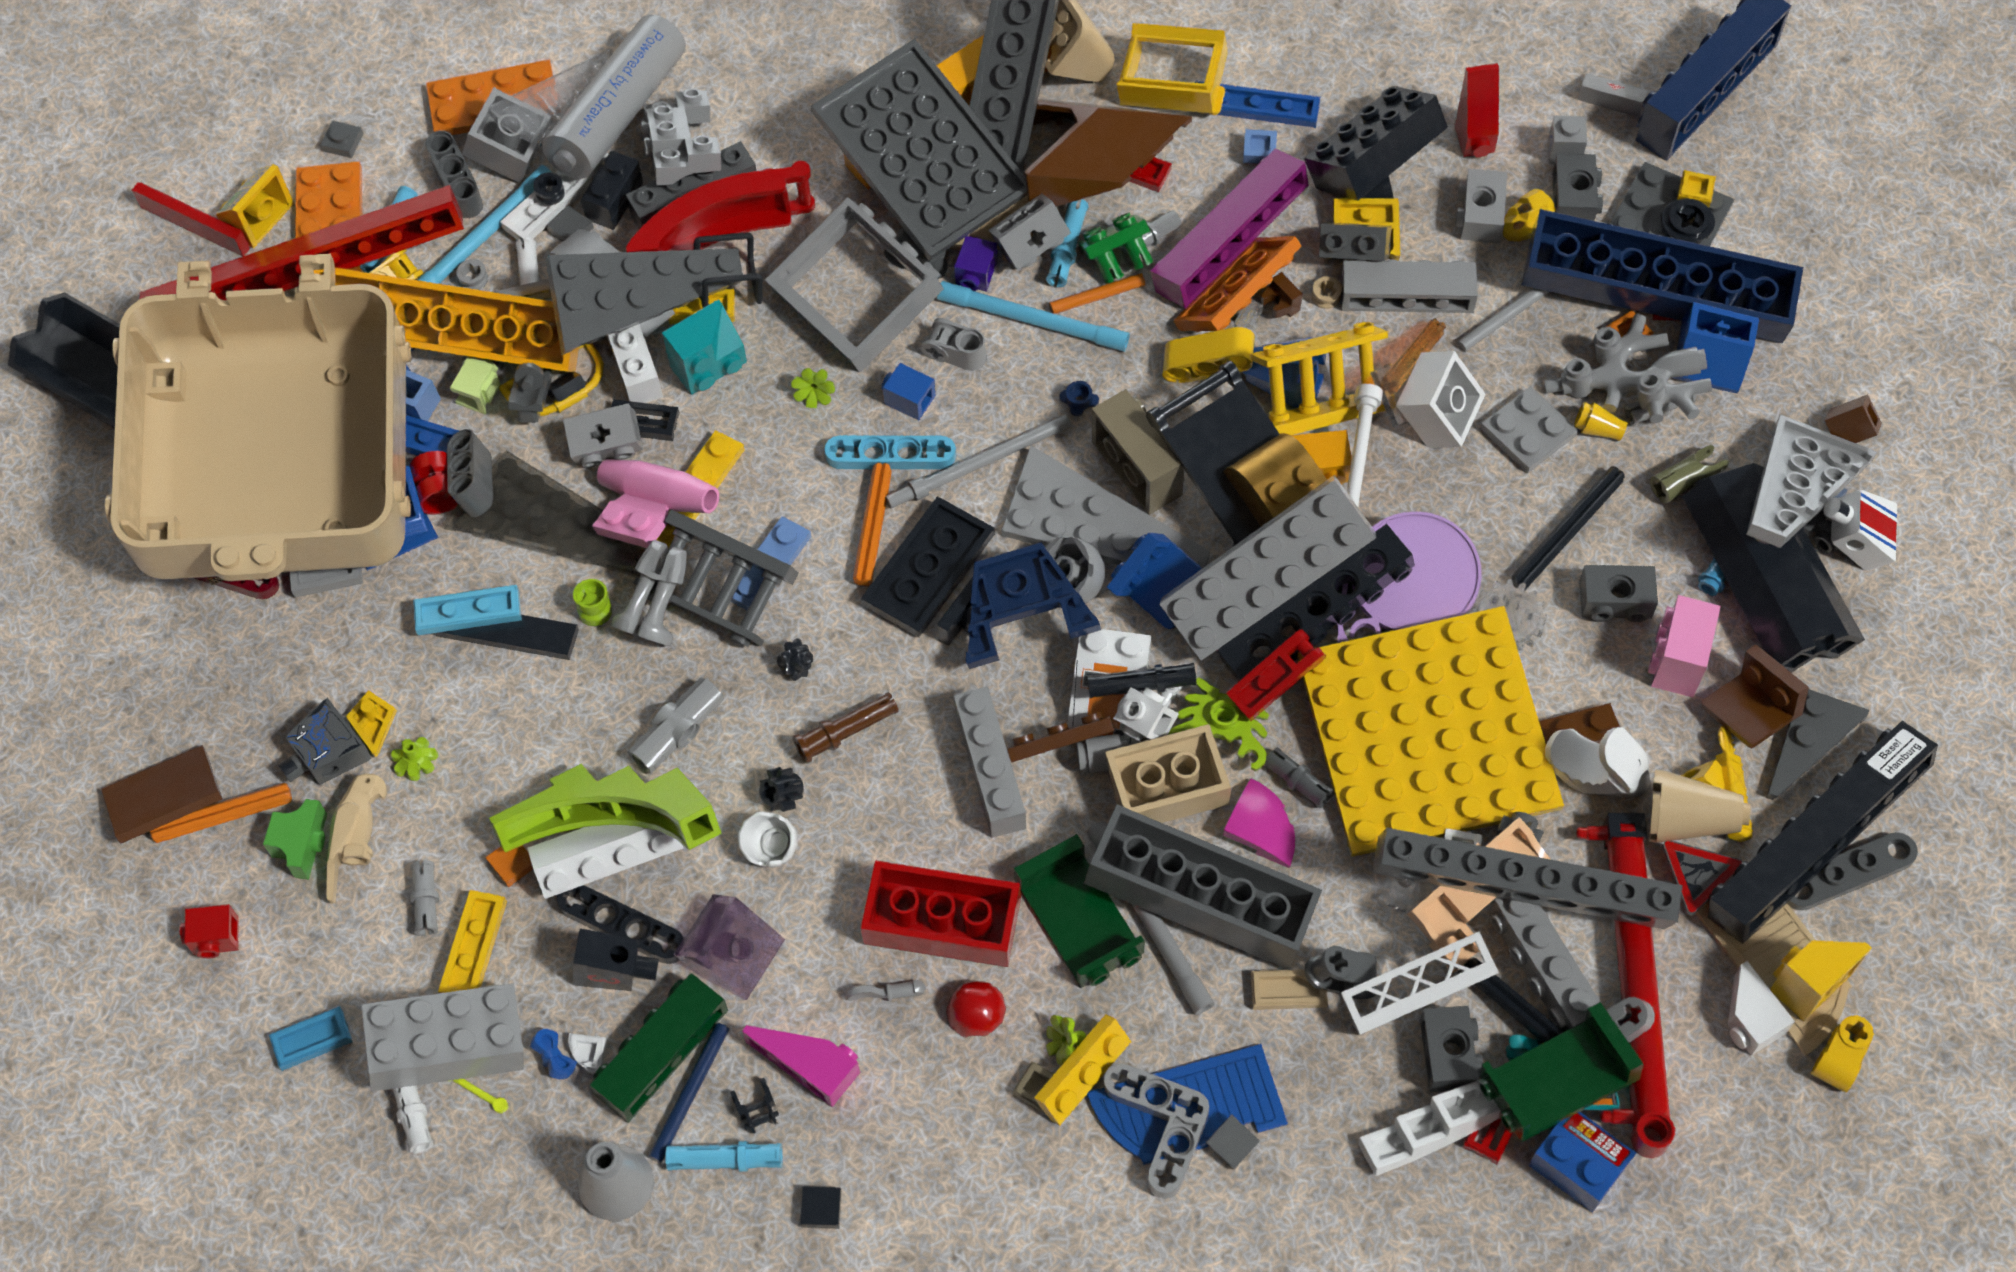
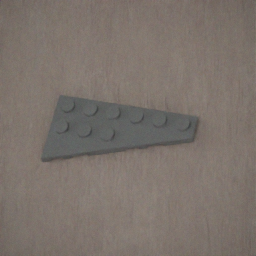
M738 248L549 255L545 261L561 355L569 353L582 345L596 342L600 338L612 333L621 332L658 317L674 308L678 309L688 305L690 302L702 297V281L705 278L742 275ZM741 281L708 284V296L740 284Z

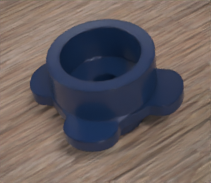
M1085 381L1072 382L1066 390L1061 391L1059 394L1060 401L1068 405L1073 416H1081L1084 410L1099 404V396L1093 394L1091 386ZM1080 396L1082 400H1077L1076 398Z

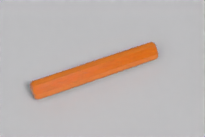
M875 463L872 468L853 572L854 583L859 586H869L873 580L886 508L885 496L888 495L892 474L891 467L887 463Z
M281 783L218 802L150 831V834L155 843H160L282 806L292 801L291 790L287 783Z

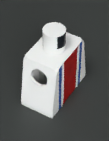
M1857 490L1839 498H1832L1825 504L1824 514L1832 519L1831 540L1833 544L1861 568L1870 571L1896 562L1897 504L1864 490Z

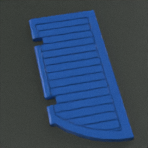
M1262 1044L1153 1074L1196 1090L1208 1100V1119L1196 1150L1208 1147L1205 1142L1231 1114L1243 1125L1254 1122L1257 1133L1288 1125ZM1138 1080L1136 1088L1125 1081L1115 1084V1089L1121 1091L1123 1086L1134 1088L1135 1095L1133 1097L1139 1098L1140 1087L1144 1082ZM1153 1087L1146 1092L1145 1097L1150 1104L1161 1105L1166 1101L1167 1094L1163 1089ZM1104 1088L1089 1091L1087 1096L1091 1107L1107 1133L1125 1150L1142 1160L1143 1165L1152 1163L1168 1121L1112 1100L1105 1093ZM1173 1094V1102L1169 1111L1175 1112L1176 1104L1186 1109L1187 1117L1192 1118L1195 1113H1202L1198 1111V1104L1196 1102H1191L1189 1107L1178 1104L1179 1095ZM1174 1135L1167 1142L1168 1146L1173 1145L1174 1153L1178 1154L1184 1153L1190 1147L1189 1141L1182 1135Z

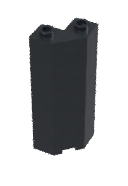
M65 292L42 299L38 308L36 329L12 337L9 347L8 366L115 428L118 366L113 356L114 338H119L120 324Z
M1752 463L1700 479L1682 497L1767 654L1792 673L1819 654L1837 659L1865 640L1803 527L1781 548L1771 544H1763L1755 538L1746 535L1764 469L1763 466Z

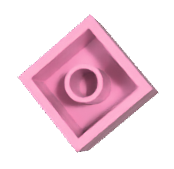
M1678 595L1674 606L1666 607L1663 620L1659 624L1655 643H1657L1656 650L1652 654L1648 673L1654 674L1651 687L1694 697L1708 665L1720 605Z

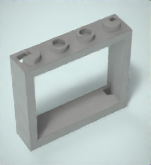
M847 197L765 281L774 293L852 366L861 372L944 288L937 279L940 273L933 268L931 263L926 261L922 264L916 259L918 253L906 241L900 244L894 239L896 233L884 221L878 224L872 219L875 216L874 213L866 205L861 203L858 206ZM856 223L921 281L857 347L792 288Z

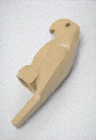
M375 774L357 775L352 780L332 816L327 857L326 899L330 904L336 902L338 872L342 862L348 865H368L371 862L373 851L368 845L373 829L371 804L376 799L381 797L384 800L387 796L385 782Z

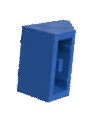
M1693 302L1682 319L1677 350L1697 347V350L1704 349L1707 369L1701 370L1700 374L1672 378L1686 382L1710 378L1712 388L1738 393L1755 347L1759 318Z

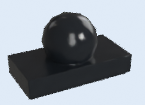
M973 577L937 623L939 641L947 646L952 643L962 628L968 633L972 611Z

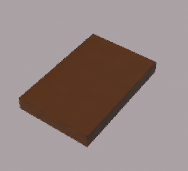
M203 745L101 789L115 836L120 844L223 799L208 754Z

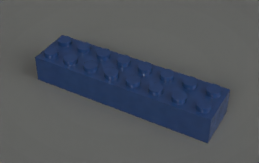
M1540 209L1532 229L1521 285L1682 321L1693 302L1757 317L1759 318L1756 337L1783 343L1794 326L1804 267Z

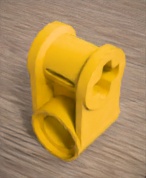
M407 249L393 253L382 261L381 265L369 273L415 280L424 272L422 269L415 267L406 255Z
M1858 1015L1846 1017L1831 1033L1827 1044L1822 1049L1812 1068L1811 1075L1847 1093L1861 1069L1863 1058L1873 1040L1874 1031L1870 1022ZM1848 1031L1853 1032L1855 1034L1854 1041L1856 1042H1853L1849 1039L1850 1033Z

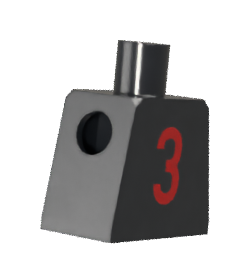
M580 928L573 960V986L632 991L634 978L656 980L659 959L638 956L639 941L635 939Z

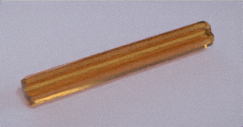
M1435 318L1426 324L1382 377L1383 382L1380 384V387L1383 391L1387 390L1390 394H1394L1411 375L1420 353L1430 352L1444 335L1443 330L1446 328L1444 322H1439Z

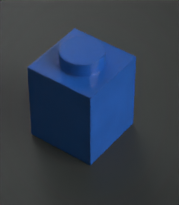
M902 363L898 364L893 373L889 372L885 376L881 386L885 405L917 420L921 419L936 396L935 380Z

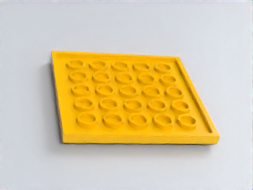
M1505 606L1319 647L1326 654V658L1317 667L1303 676V681L1351 857L1376 852L1378 836L1386 828L1440 838L1444 837L1446 828L1466 832L1500 824L1504 815L1511 818L1514 812H1524L1537 816L1563 809L1564 803L1553 766L1545 757V739ZM1300 652L1297 653V659L1299 662L1304 658L1300 654Z

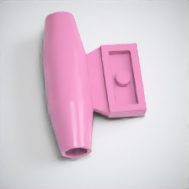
M607 459L598 467L597 480L600 485L622 496L615 501L610 500L592 527L598 535L647 548L653 540H657L667 526L665 520L669 510L711 513L718 505L719 491L716 487L684 471L638 460Z

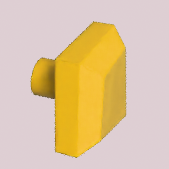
M368 690L346 716L374 757H377L380 753L397 710L394 706Z

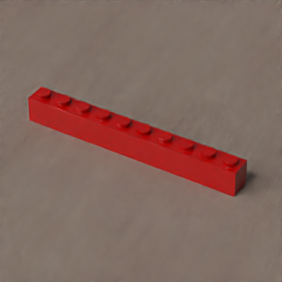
M448 185L211 267V291L209 292L215 293L221 300H227L226 291L278 288L287 291L299 286V275H301L300 255L331 254L336 268L350 269L463 230L462 212L451 186ZM190 277V281H199V277ZM177 279L141 291L139 300L154 295L176 294Z

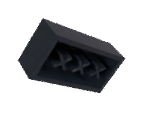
M1392 86L1385 89L1382 95L1374 102L1364 106L1359 111V114L1349 122L1340 125L1337 131L1328 139L1318 143L1314 150L1304 157L1316 189L1358 201L1446 130L1448 126L1436 95Z

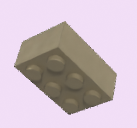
M1125 389L1092 408L1093 445L1148 515L1183 496L1184 469L1161 435L1149 424L1146 418L1145 406L1139 398H1133Z

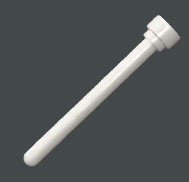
M1373 384L1358 385L1354 396V403L1357 410H1359L1347 493L1357 507L1359 506L1372 414L1380 407L1383 390Z

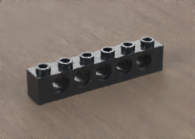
M1387 523L1375 531L1376 539L1217 649L1220 659L1238 682L1290 638L1281 635L1282 630L1286 626L1294 625L1299 630L1303 629L1310 637L1308 641L1314 646L1327 636V631L1337 623L1342 625L1348 622L1355 615L1357 608L1365 602L1367 604L1373 603L1382 596L1384 588L1394 581L1396 583L1403 581L1411 574L1412 567L1415 566L1413 554ZM1372 563H1380L1384 566L1380 572L1375 574L1366 571L1368 565ZM1349 583L1355 586L1354 591L1350 594L1343 595L1337 592L1343 584ZM1322 604L1327 607V610L1322 615L1314 616L1309 613L1310 609L1315 605ZM1260 646L1270 648L1269 654L1263 658L1253 656L1254 651ZM1298 650L1290 655L1293 661L1297 659Z

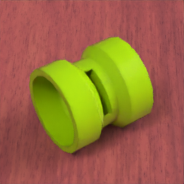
M587 579L577 584L573 591V598L579 619L588 626L596 627L606 623L612 615V606L604 583L597 579Z

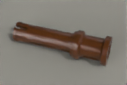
M887 692L885 695L832 722L822 720L819 722V726L803 735L798 733L793 735L794 745L803 761L809 764L812 762V757L828 749H838L842 740L898 713L899 710L895 700H890L892 695Z

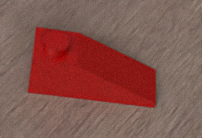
M1498 63L1465 69L1454 126L1463 157H1484L1495 152L1499 135Z

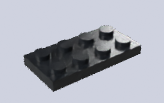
M937 496L861 597V604L913 635L920 637L993 538L995 528Z

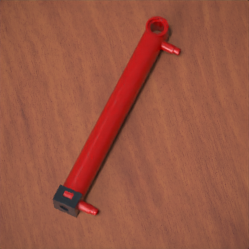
M1608 813L1603 826H1587L1576 829V837L1578 839L1604 841V850H1608L1610 871L1647 878L1644 842L1647 838L1645 813ZM1614 920L1621 1001L1628 997L1644 1000L1652 1006L1655 1015L1652 1026L1645 1033L1629 1042L1644 1064L1640 1080L1629 1085L1631 1109L1602 1110L1600 1112V1120L1604 1123L1632 1124L1633 1131L1631 1132L1630 1139L1632 1147L1639 1155L1653 1159L1660 1157L1666 1152L1675 1138L1676 1131L1674 1123L1670 1119L1652 927ZM1632 1007L1630 1009L1632 1016L1624 1021L1623 1024L1627 1021L1638 1023V1015L1642 1010ZM1644 1129H1654L1657 1131L1661 1141L1654 1142L1649 1140L1645 1136Z

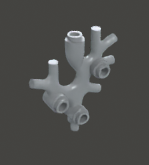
M1635 314L1633 316L1630 328L1623 337L1611 327H1603L1598 330L1593 341L1596 360L1601 364L1599 367L1592 370L1588 362L1577 358L1571 360L1566 365L1564 373H1561V378L1544 380L1547 394L1564 391V395L1569 394L1575 398H1583L1591 394L1593 389H1603L1608 393L1603 408L1611 413L1617 411L1620 399L1625 394L1636 392L1638 393L1640 407L1648 411L1652 423H1659L1664 419L1662 409L1667 402L1677 405L1688 419L1696 418L1700 410L1692 402L1690 396L1712 392L1710 378L1679 384H1669L1667 382L1671 377L1700 374L1701 370L1707 369L1705 350H1697V347L1670 352L1660 357L1644 371L1634 372L1626 367V360L1632 353L1669 346L1667 332L1649 336L1642 334L1646 323V317L1642 314Z

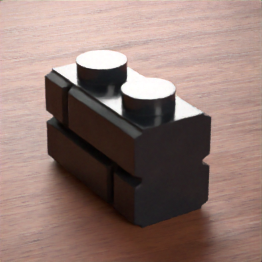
M610 151L604 161L605 164L600 167L580 201L585 217L595 224L614 230L628 208L626 194L640 188L644 181L640 172L639 161L618 152Z

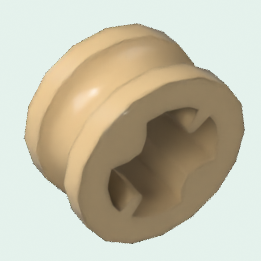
M1330 276L1318 278L1312 287V300L1314 304L1323 309H1330L1339 304L1342 294L1340 282ZM1323 289L1325 292L1326 289H1331L1332 296L1330 293H1328V297L1321 295V290Z

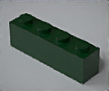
M692 973L685 980H678L670 989L668 999L660 1008L655 1007L646 1015L642 1028L634 1036L629 1035L624 1039L618 1048V1054L609 1064L604 1063L597 1069L592 1078L593 1082L590 1084L595 1096L629 1123L713 1029L716 1023L728 1012L725 999Z

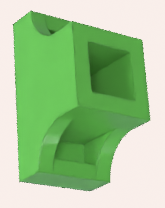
M305 799L303 805L296 811L290 813L272 812L263 845L272 858L287 860L286 866L295 878L309 880L316 853L321 852L324 847L325 833L323 828L327 812L320 801Z

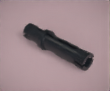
M1194 663L1167 667L1157 664L1151 669L1087 676L1090 699L1108 695L1127 694L1130 687L1139 692L1144 691L1147 687L1150 690H1157V693H1162L1167 688L1197 686Z

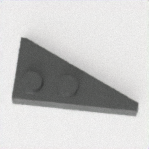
M1808 689L1803 714L1789 724L1766 798L1773 800L1789 789L1800 776L1809 771L1830 749L1838 745L1859 723H1862L1868 716L1869 710Z

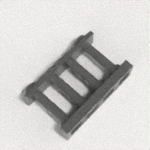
M671 509L665 522L674 529L672 533L674 538L667 554L673 547L684 549L686 543H691L693 538L704 543L702 546L704 551L680 598L672 594L669 603L731 632L730 639L745 647H749L751 642L762 646L764 640L752 631L776 584L780 585L783 580L793 585L799 572L785 562ZM723 552L733 557L731 562L734 565L709 612L694 605L693 602L715 558L720 557ZM753 566L763 571L761 576L764 579L740 626L722 617L746 570L750 571ZM636 577L633 582L636 586L638 584L639 578ZM655 581L647 598L651 602L653 600L658 581Z

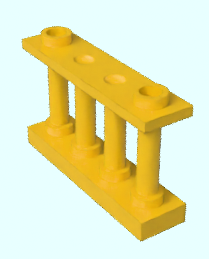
M1360 322L1354 324L1353 329L1284 346L1281 344H1270L1264 346L1263 351L1251 353L1252 361L1269 370L1272 411L1269 412L1268 418L1280 434L1295 435L1357 419L1359 410H1357L1354 403L1355 394H1345L1342 349L1358 346L1361 384L1375 385L1372 342L1388 338V331L1374 326L1372 322ZM1329 353L1332 396L1329 397L1328 401L1318 403L1315 399L1312 357ZM1299 360L1302 403L1299 405V408L1286 410L1282 364ZM1383 392L1381 405L1373 414L1393 409L1392 396Z

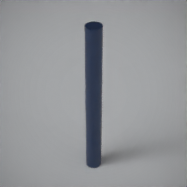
M716 1023L648 1155L650 1159L662 1163L666 1156L667 1146H671L730 1030L727 1026Z

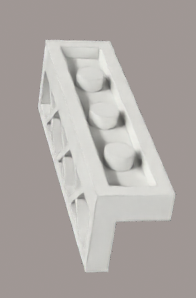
M1477 932L1341 992V995L1351 1014L1356 1031L1360 1035L1492 977L1499 972L1480 932ZM1475 942L1484 963L1471 969L1457 964L1456 960L1460 949ZM1455 951L1451 961L1441 958ZM1433 960L1449 965L1444 981L1437 984L1421 978L1426 963ZM1420 966L1417 977L1406 973ZM1453 968L1464 971L1451 977ZM1399 975L1415 981L1410 996L1404 999L1386 994L1392 978ZM1386 982L1382 992L1372 988ZM1419 983L1429 986L1416 993ZM1365 990L1379 995L1380 999L1376 1010L1360 1017L1352 996ZM1384 998L1395 1002L1381 1008Z

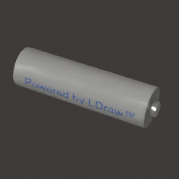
M651 14L643 16L543 141L542 147L545 157L555 169L573 179L581 180L588 178L686 51L683 35L675 25L663 17Z

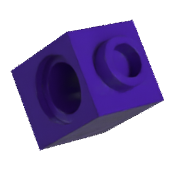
M970 236L965 237L954 267L956 285L970 288L972 291L981 290L987 292L998 262L996 242Z

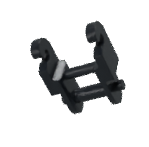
M761 1078L760 1082L766 1095L763 1096V1101L746 1108L745 1105H741L735 1090L730 1092L741 1120L747 1119L748 1123L744 1124L745 1129L751 1128L753 1134L756 1133L755 1127L772 1120L774 1124H778L775 1117L779 1116L778 1111H772L771 1107L776 1105L765 1078ZM764 1106L767 1107L769 1113L751 1120L750 1112Z

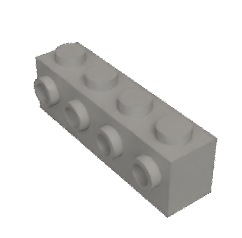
M1500 897L1495 899L1489 913L1491 925L1497 934L1502 935L1509 947V953L1517 966H1521L1528 977V983L1534 995L1544 1003L1548 1010L1550 1021L1563 1032L1585 1022L1587 1009L1599 1003L1600 1000L1541 906Z

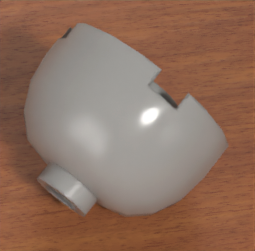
M1072 536L1069 538H1055L1046 545L1045 548L1064 572L1076 592L1080 594L1085 604L1095 598L1101 590L1105 579V565L1099 551L1088 542Z

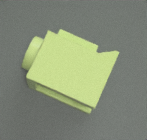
M468 356L450 387L452 392L459 394L455 401L456 404L486 414V404L492 402L501 385L496 373L498 370L497 365L488 359L478 360Z

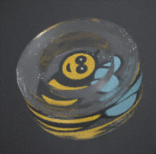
M1252 299L1251 303L1242 309L1238 315L1234 327L1251 329L1261 316L1263 306Z

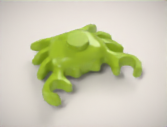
M1198 677L1196 684L1206 695L1187 694L1185 696V701L1196 704V706L1186 707L1178 711V719L1193 717V719L1173 727L1168 735L1209 724L1214 738L1226 740L1228 743L1234 740H1241L1242 744L1238 750V757L1244 758L1247 753L1256 754L1258 759L1256 762L1251 763V770H1260L1266 763L1267 753L1251 731L1265 739L1267 737L1266 729L1255 719L1250 721L1227 694L1220 693V689L1213 687ZM1263 711L1256 719L1268 720L1269 714Z

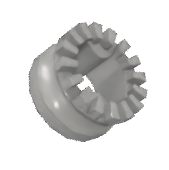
M477 259L465 260L457 268V277L460 285L464 288L480 290L488 282L485 265ZM470 271H474L475 274H479V276L474 279H471L470 276L465 275H467V273H470Z

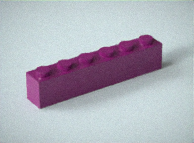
M1276 148L1266 158L1262 159L1253 171L1242 179L1224 199H1221L1217 206L1204 219H1201L1183 239L1179 240L1175 247L1150 270L1155 292L1186 308L1309 186L1305 162Z

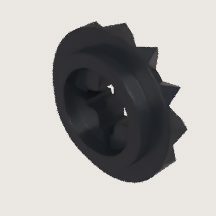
M1684 198L1671 202L1664 209L1661 218L1663 232H1668L1671 238L1697 244L1703 239H1709L1715 227V218L1710 208L1694 199ZM1695 217L1693 225L1681 227L1682 221L1686 222Z

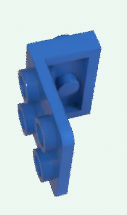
M1147 533V535L1144 534L1139 537L1132 547L1134 552L1128 560L1120 563L1111 574L1113 579L1107 588L1116 596H1130L1163 627L1173 629L1176 626L1161 607L1160 601L1164 595L1203 568L1164 534Z

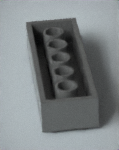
M1116 804L1092 858L1084 882L1088 886L1290 970L1298 954L1322 889Z

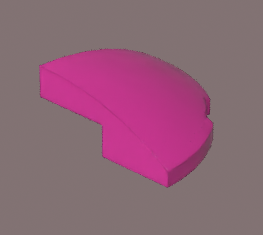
M1251 778L1226 824L1223 836L1257 850L1256 855L1287 868H1290L1293 861L1295 831L1284 810V804L1269 788Z

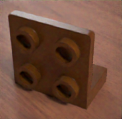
M1755 644L1745 651L1741 674L1701 701L1700 707L1747 747L1752 749L1803 714L1809 687Z

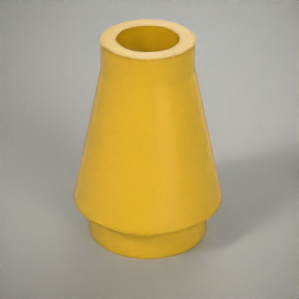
M1583 402L1574 422V426L1580 429L1582 434L1612 438L1618 441L1622 439L1628 422L1619 419L1595 402H1592V404Z

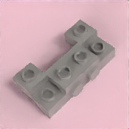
M690 88L675 92V103L658 101L653 104L644 105V121L641 122L642 141H644L645 157H651L656 185H673L679 179L694 173L721 171V152L717 137L700 135L691 138L688 126L691 123L710 122V104L706 90Z

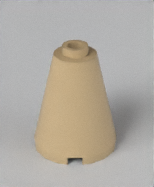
M1655 769L1649 842L1658 843L1741 832L1742 825H1749L1751 803H1744V795L1665 770Z

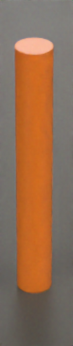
M1140 273L1049 302V307L1052 313L1058 314L1145 286V279L1143 274Z

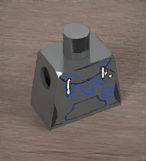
M326 698L286 735L285 739L295 754L278 766L290 783L306 771H309L317 783L321 785L372 758L363 742L331 701Z

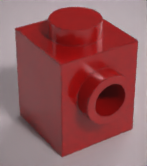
M230 904L185 909V922L180 924V939L182 944H185L194 956L197 955L200 958L211 959L218 957L221 952L238 951L239 916Z

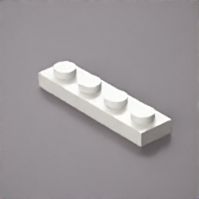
M608 153L605 154L588 178L581 180L573 179L556 171L555 174L560 176L565 189L564 198L555 205H544L538 201L534 191L500 221L503 230L515 239H521L523 245V238L534 239L568 205H572L585 193L600 167L605 164L604 161ZM553 186L546 187V192L552 191Z

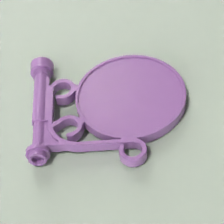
M1415 511L1389 516L1372 526L1377 531L1387 523L1413 554L1415 566L1412 567V572L1406 579L1399 583L1394 581L1384 588V593L1371 604L1365 602L1360 606L1368 618L1357 620L1352 625L1350 637L1353 638L1356 631L1362 627L1372 629L1376 635L1381 633V628L1387 631H1394L1469 613L1477 599L1481 585V563L1474 544L1460 527L1441 516ZM1372 563L1368 565L1366 571L1375 574L1380 572L1384 566L1380 563ZM1348 583L1343 584L1341 593L1347 595ZM1351 584L1352 590L1354 591L1355 586ZM1337 623V643L1349 641L1345 635L1343 624L1339 625Z

